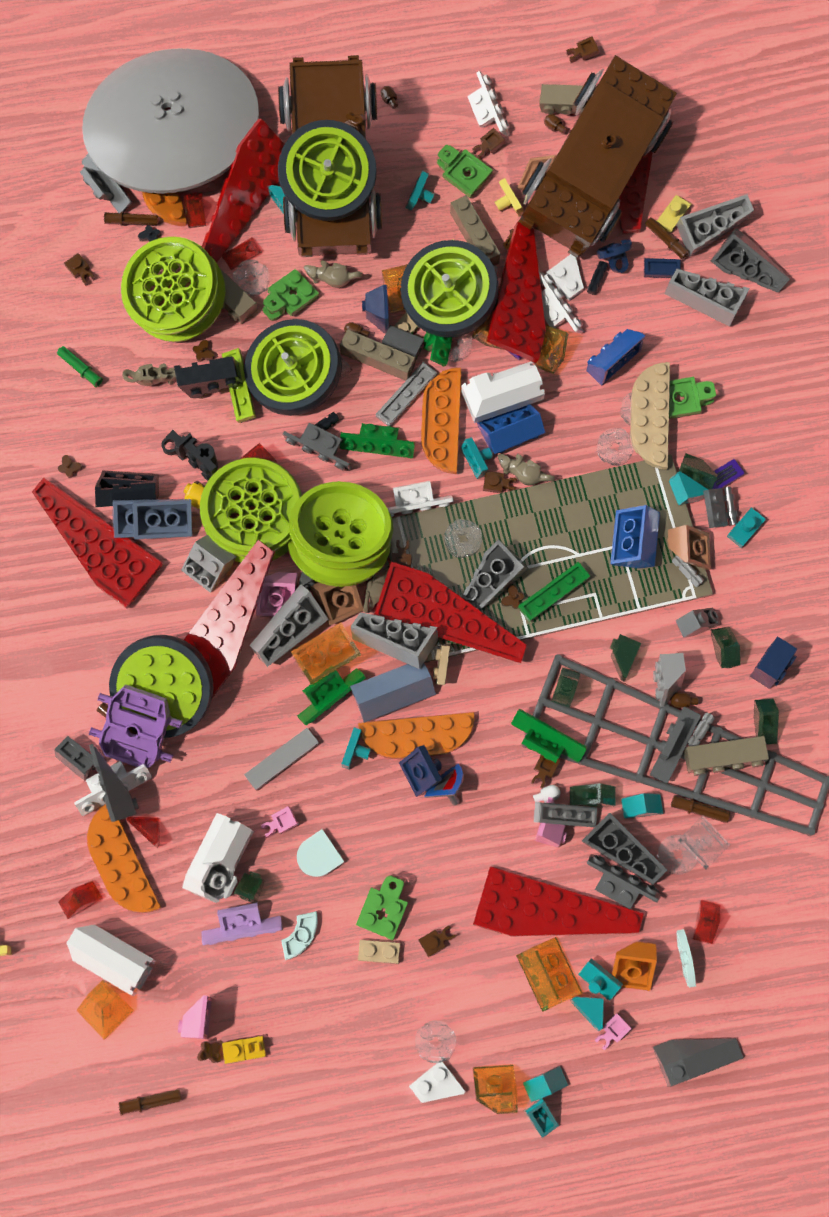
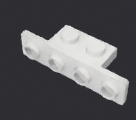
M479 71L477 76L482 87L467 96L477 122L481 128H484L493 121H496L500 132L508 137L510 135L508 130L510 126L507 120L503 118L502 114L504 111L500 104L497 103L496 99L498 97L491 88V79L487 74L484 75Z
M539 272L540 280L546 288L541 292L544 318L550 328L555 329L567 319L575 332L583 333L581 321L573 316L571 313L573 309L567 302L563 301V294L558 288L555 289L552 284L554 282L549 274Z
M430 481L394 487L393 493L396 506L388 507V510L392 517L394 513L402 512V514H409L413 512V509L418 508L421 511L429 510L433 505H439V507L449 506V502L454 500L452 496L433 499Z
M121 761L111 766L128 791L152 778L145 764L128 773ZM99 773L86 779L91 793L74 803L82 816L106 804L104 800L105 792L102 790L99 782Z

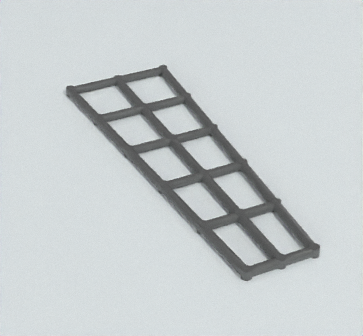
M560 654L555 655L532 716L539 719L544 706L591 724L584 743L587 749L580 762H576L564 754H561L559 758L629 779L636 783L694 799V801L745 815L752 819L803 833L807 836L815 834V829L829 790V776L820 774L770 750H767L769 760L766 762L760 780L730 768H725L724 772H719L758 787L751 809L701 794L709 771H705L706 774L698 776L694 791L645 777L644 774L653 749H658L661 742L657 741L666 713L678 717L681 710L668 704L660 707V701L566 659ZM560 664L606 685L595 716L547 699ZM613 688L660 709L650 737L602 720ZM712 724L709 725L710 727L707 730L713 733L710 744L718 743L720 737L729 741L743 739ZM599 727L647 745L636 774L587 759ZM684 751L680 757L682 759H685ZM774 763H780L821 782L822 786L817 801L768 783ZM765 790L814 808L808 827L758 812Z

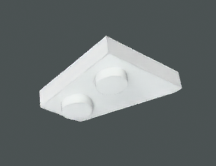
M570 254L546 272L553 279V284L568 301L583 291L584 287L577 260L573 255Z
M441 1060L409 1086L421 1103L465 1093L464 1089Z

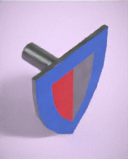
M459 764L441 775L442 780L429 789L424 798L447 796L454 806L457 805L460 801L456 794L464 778L463 769Z

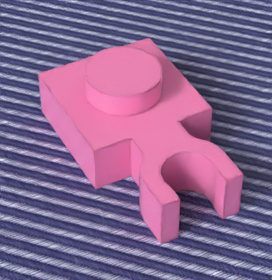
M288 806L271 815L273 822H266L261 827L266 828L270 826V832L265 834L266 837H270L276 830L282 834L299 824L291 807Z
M616 1013L603 1026L606 1032L600 1034L595 1041L598 1042L599 1039H605L606 1044L602 1047L605 1050L612 1038L618 1042L631 1030V1026Z

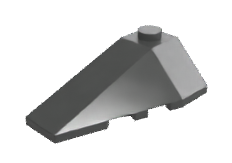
M737 228L734 229L710 260L727 274L741 277L740 279L752 281L775 292H779L790 280V277Z
M498 539L484 553L478 569L475 570L474 576L463 593L462 598L482 611L507 590L509 586L514 584L529 568L512 550Z
M95 744L89 745L96 771L99 773L100 786L105 792L104 800L111 822L137 814L136 810L139 809L136 797L132 798L127 788Z
M736 1038L670 1040L653 1046L667 1087L693 1079L744 1058Z

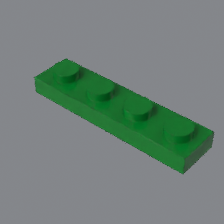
M578 561L518 605V609L530 623L587 581L590 575Z

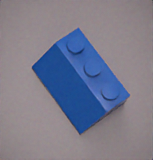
M626 329L623 333L619 332L613 338L614 341L612 343L605 344L597 356L593 355L587 361L586 371L602 386L641 351L645 335L630 329Z
M531 404L477 422L488 448L494 454L503 453L510 447L519 446L529 439H536L545 433L541 415Z
M647 505L616 510L611 565L639 569L655 566L660 518L659 511Z

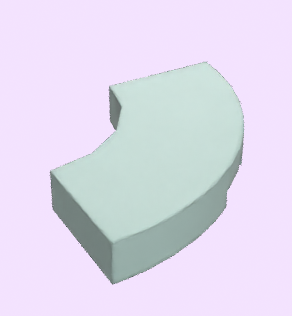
M317 911L298 915L294 932L289 937L281 940L285 960L300 955L312 942L317 930Z
M684 929L677 930V947L681 958L683 975L689 988L696 987L693 960Z

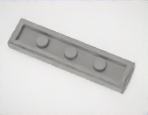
M423 362L376 413V417L385 425L392 426L424 391L428 383L437 376V372Z
M306 728L244 775L257 791L316 747L319 742L310 730Z
M535 802L533 822L596 827L597 808Z

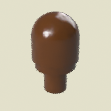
M384 86L380 92L383 101L390 105L392 109L397 108L398 103L396 102L397 95L390 86Z
M549 114L545 117L544 124L551 131H559L562 134L566 132L567 128L562 125L563 122L556 115Z
M349 322L344 327L345 333L348 329L367 338L369 337L370 332L363 330V326L360 324Z
M677 692L672 696L671 704L676 708H689L690 705H698V697H690V694Z

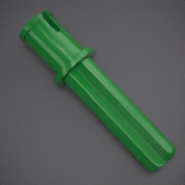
M65 346L58 348L57 355L81 374V378L88 380L94 387L101 385L103 378L97 375L91 366H87Z

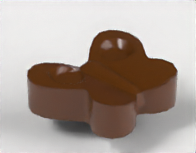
M349 112L346 115L347 121L345 124L360 132L359 124L364 121V115H354L352 112Z
M205 339L198 346H193L192 348L198 362L214 359V354L208 350L209 343Z
M68 455L62 457V464L58 466L59 472L65 473L68 478H72L74 473L82 469L79 462H71Z
M511 585L508 588L509 595L502 598L501 604L502 606H512V608L518 609L519 602L524 599V594L519 593L517 588Z
M208 1041L201 1043L202 1049L197 1055L199 1061L207 1059L212 1063L221 1061V1056L218 1052L219 1043L210 1044Z

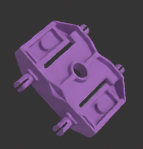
M126 684L114 696L99 693L97 701L108 704L106 722L102 731L91 727L89 735L99 738V745L105 756L136 767L145 764L147 769L156 761H159V759L171 763L173 755L162 752L161 747L168 725L180 729L182 720L170 716L167 698ZM120 705L156 717L157 720L133 713L130 710L121 709ZM129 727H135L138 734H132L129 731Z

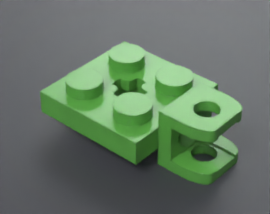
M445 145L438 153L439 159L437 164L445 171L442 177L469 198L472 197L493 172L490 167L466 149L460 154L454 147ZM464 171H471V176H465Z
M294 269L268 288L270 295L263 301V305H265L263 313L272 321L284 315L285 311L292 317L317 299L319 292ZM290 290H296L297 295L289 294Z
M694 377L669 381V419L700 414L701 406H707L714 402L716 396L714 383L710 381L695 383ZM677 394H680V397H684L681 402L674 399Z
M390 875L385 878L380 890L371 887L356 925L394 940L408 904L407 901L399 899L404 887V881ZM391 882H395L397 884V887L395 889H392L390 887ZM385 908V913L388 914L387 917L379 919V915L376 914L377 910Z

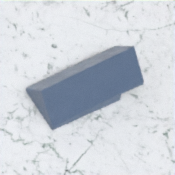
M191 499L113 500L112 517L115 538L134 537V539L192 536Z
M423 663L420 669L406 664L350 686L364 723L436 695L431 675L425 663Z

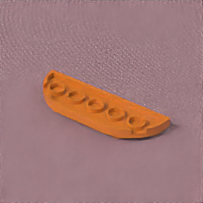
M142 192L145 204L153 214L156 213L168 224L175 226L186 225L187 222L179 192Z
M461 367L444 370L430 381L424 391L422 404L421 445L423 452L432 465L450 474H457Z
M474 712L358 723V728L362 731L361 737L364 743L382 757L404 759L422 745H425L430 756H439L455 751L467 740L473 728Z
M105 804L96 812L89 824L87 845L108 893L117 904L133 912L149 913L162 909L120 820L111 822Z

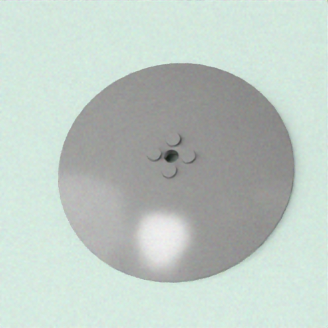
M176 48L160 50L142 55L123 64L102 81L92 94L85 109L82 126L83 140L93 163L104 175L114 182L141 192H180L204 185L230 169L237 154L235 152L237 146L259 119V105L250 80L236 65L225 58L196 49ZM171 107L170 110L164 111L165 108Z

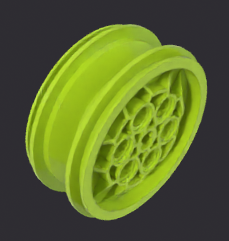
M173 236L153 240L133 254L122 276L121 297L131 319L148 334L160 340L180 342L197 337L215 322L224 304L226 288L224 277L218 264L199 244L186 238ZM182 267L180 272L176 273V270ZM164 269L163 273L158 275L159 271ZM191 281L190 286L185 287L186 283ZM155 285V289L150 291V288ZM183 298L182 302L177 304V301ZM165 300L164 304L159 306V303Z
M262 458L235 460L216 471L206 483L200 500L201 521L206 535L219 547L235 555V562L241 563L258 540H261L275 551L273 561L289 551L288 541L291 539L289 517L293 506L302 496V493L294 477L275 462ZM252 487L258 488V491L255 493H252L249 490ZM235 495L241 496L237 501L232 500V497ZM268 497L274 498L271 503H266L265 499ZM255 506V509L249 510V507ZM233 513L239 514L235 519L230 518V515ZM270 515L272 516V519L270 521H264L263 517ZM249 523L255 524L252 529L245 528Z
M341 481L320 484L304 493L291 510L289 517V533L291 539L288 541L289 553L298 568L305 575L319 583L337 587L360 584L378 573L389 557L393 535L391 514L384 502L374 492L361 485Z

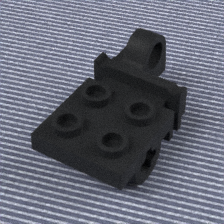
M172 430L161 443L163 452L169 456L177 454L182 461L188 457L189 464L194 469L198 467L202 471L201 475L208 481L218 471V462L213 447L206 443L196 447L194 444L197 443V440L190 433L186 437L184 435L180 437ZM168 442L175 443V447L171 450L166 449L165 445Z

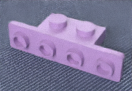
M257 903L217 910L220 928L202 931V945H214L223 941H234L239 938L255 937L264 933H275L282 930L281 916L261 919Z

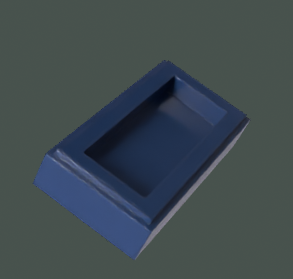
M644 258V277L672 278L676 269L681 270V259Z

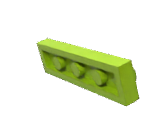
M237 348L222 353V358L233 356L239 363L243 383L237 384L236 387L229 388L236 421L241 423L256 418L251 393L245 379L242 353Z

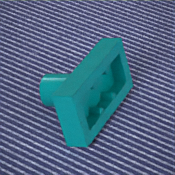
M421 172L407 202L406 209L412 211L418 198L431 203L434 193L423 188L429 175L428 173Z
M472 437L465 439L461 450L476 479L482 478L488 470L484 461L492 458V451L490 448L479 451Z
M751 507L729 532L727 537L742 548L766 519Z
M353 728L341 763L342 768L349 770L354 756L366 760L369 758L371 749L358 745L362 732L361 729Z
M592 958L578 974L589 983V990L592 993H601L609 1001L623 985Z

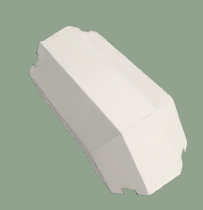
M532 361L499 373H493V376L489 372L474 376L469 379L470 384L466 385L464 383L461 388L474 423L544 400L545 396L544 389L540 390V385L543 384L542 379Z
M218 813L186 873L182 887L195 895L215 903L219 902L221 898L226 899L230 897L237 883V878L233 873L254 833L247 826L237 821L230 820L231 818Z
M96 925L75 928L67 941L74 962L132 996L137 994L134 990L136 988L140 990L151 973L150 963L154 964L156 961Z

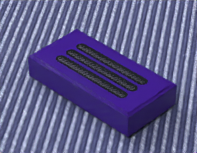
M732 459L703 477L702 480L710 490L723 489L744 476L745 473L736 460Z

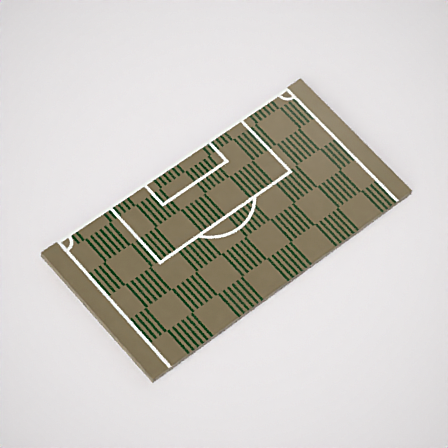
M671 454L668 455L667 470L655 468L644 460L392 518L393 535L389 553L390 563L392 562V553H398L396 540H400L399 545L401 548H404L406 540H409V548L406 554H412L411 568L429 573L460 597H462L467 586H469L484 553L498 539L512 550L529 568L512 584L519 593L524 594V599L519 602V605L579 561L590 575V578L530 623L519 609H514L512 606H502L501 600L509 595L508 589L481 611L519 640L530 639L713 595L706 569L691 565L697 571L696 574L704 579L701 585L695 587L691 583L692 580H688L679 570V566L676 567L672 562L676 554L668 548V530L684 525L693 526L686 504L678 506L669 483L670 478L677 474ZM647 505L659 511L660 518L655 566L639 569L611 565L616 510ZM438 637V642L424 663L436 661V649H440V645L450 646L449 657L479 650Z

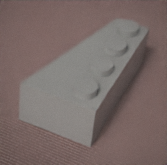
M747 194L680 217L676 226L685 248L690 251L688 253L689 257L749 219L754 209Z
M676 269L669 281L665 295L730 327L750 288L744 286L743 288L734 286L735 284L729 282L724 284L717 282L714 278L705 279L698 274Z
M300 585L254 639L250 647L268 667L329 619L310 591Z
M360 612L351 625L353 640L418 669L421 668L438 642L437 627H422L418 623H413L412 625L402 623V620H386L382 616Z

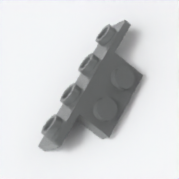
M87 154L81 161L84 168L80 173L84 177V182L92 188L96 198L110 201L118 213L121 211L124 213L132 204L131 199L120 184L109 179L96 167L89 154Z
M308 423L301 438L286 431L283 432L282 435L288 444L292 446L297 444L302 447L301 450L308 454L313 452L318 455L320 460L324 462L331 461L335 463L334 466L342 471L345 469L350 471L351 465L335 456L343 441L341 438L311 423Z
M686 707L682 708L675 724L671 723L666 732L669 734L667 740H663L658 748L660 754L650 776L666 784L669 782L701 717L700 714Z
M591 854L589 856L587 864L603 873L595 888L596 891L631 909L639 893L656 903L659 901L661 892L655 886L641 882L637 876L623 872L622 868L605 862V859L599 855L594 856Z

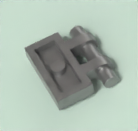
M731 487L724 488L725 495H723L722 488L703 491L709 528L727 526V518H729L730 525L737 524L736 516H738V513L735 511L733 501L735 500V495L732 494ZM724 501H726L727 512H726V509H725V503H724Z

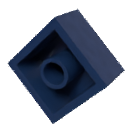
M777 636L762 656L750 677L768 689L773 684L777 686L786 675L789 666L795 661L797 656L794 654L797 648Z

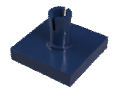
M425 745L417 747L399 762L416 797L423 795L442 780L438 772L441 770L442 764L438 759H431Z

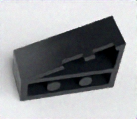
M233 356L209 360V364L198 365L197 362H194L191 367L180 368V365L174 366L178 387L190 398L194 399L200 398L207 393H217L220 389L234 388L237 384L243 383L239 363Z
M102 470L95 485V508L113 506V500H157L159 496V474Z

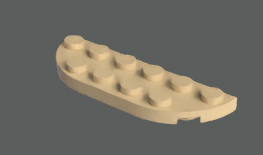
M670 362L658 363L645 369L636 379L631 393L630 439L635 452L647 464L663 470L668 468Z

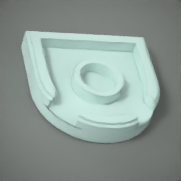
M322 829L306 839L297 851V862L300 869L312 877L325 876L344 863Z

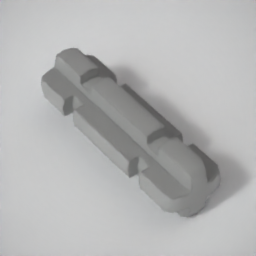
M677 555L673 558L672 562L676 567L679 566V570L688 580H692L691 583L695 587L703 583L704 579L696 574L697 571L690 564L685 563Z
M704 714L702 721H700L692 734L693 736L688 741L689 746L700 744V740L703 739L710 727L709 725L715 719L712 714Z

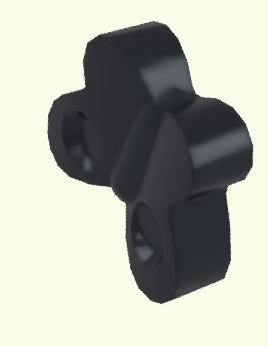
M149 225L145 227V231L138 234V239L142 242L146 240L151 242L160 237V231L158 229L153 230Z

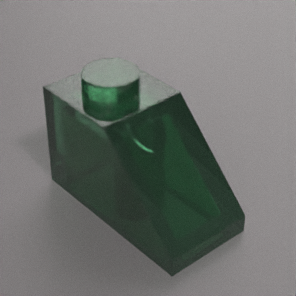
M685 453L678 472L681 471L708 490L713 488L718 476L704 460Z
M730 627L711 629L714 651L721 669L740 666V645Z
M620 634L618 639H613L609 649L613 650L610 655L620 680L624 682L641 643Z
M562 667L551 702L570 708L579 682L580 673Z
M774 699L754 700L753 717L756 737L764 736L766 745L777 744L779 710Z
M598 783L570 787V805L595 808L615 806V786Z
M252 871L250 874L244 873L234 894L245 901L257 903L265 883L261 879L262 875Z

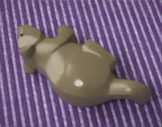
M321 261L322 267L312 265L303 267L314 283H318L319 280L334 288L343 287L352 279L362 278L363 272L358 271L350 273L347 271V266L333 263V266H329L326 261Z
M164 363L159 365V368L153 367L152 364L140 366L136 372L126 369L122 373L125 381L130 383L137 382L142 386H152L160 382H168L169 385H172L176 380L175 369H166L167 366Z
M504 454L497 455L504 474L510 472L524 485L530 486L541 481L555 480L554 476L544 474L541 471V466L531 460L527 463L524 462V458L519 454L516 455V460L510 459Z
M386 561L378 573L371 577L372 580H368L363 608L365 613H370L379 601L390 567L388 561Z

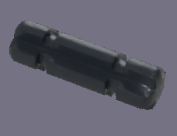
M599 261L587 288V293L596 294L607 270L608 264L606 262Z
M332 412L328 415V418H323L315 426L326 431L331 427V424L334 425L339 421V417L335 412Z

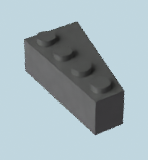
M611 813L582 840V843L651 885L667 871Z

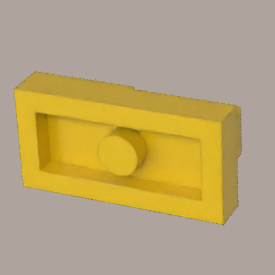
M263 1036L222 1043L225 1064L266 1057Z

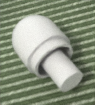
M549 785L541 789V793L533 795L535 802L544 800L546 803L549 797L553 798L554 801L557 800L561 792L556 785Z

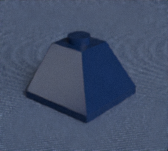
M382 285L365 293V301H362V312H366V319L384 334L389 329L387 285Z

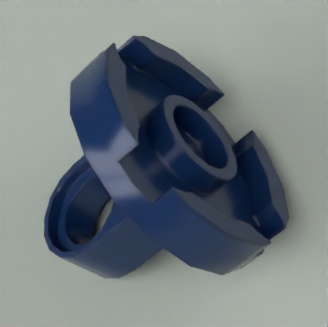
M631 239L621 240V243L615 244L614 242L605 245L596 251L599 259L608 258L613 272L623 273L628 269L629 264L626 251L633 248ZM619 259L623 263L620 270L616 267V262Z

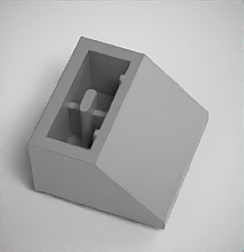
M206 535L194 543L181 571L211 593L230 571L236 556L219 547Z
M683 653L660 654L658 662H655L653 681L657 682L658 688L655 689L656 700L660 701V707H664L671 700L672 696L681 689L686 672Z

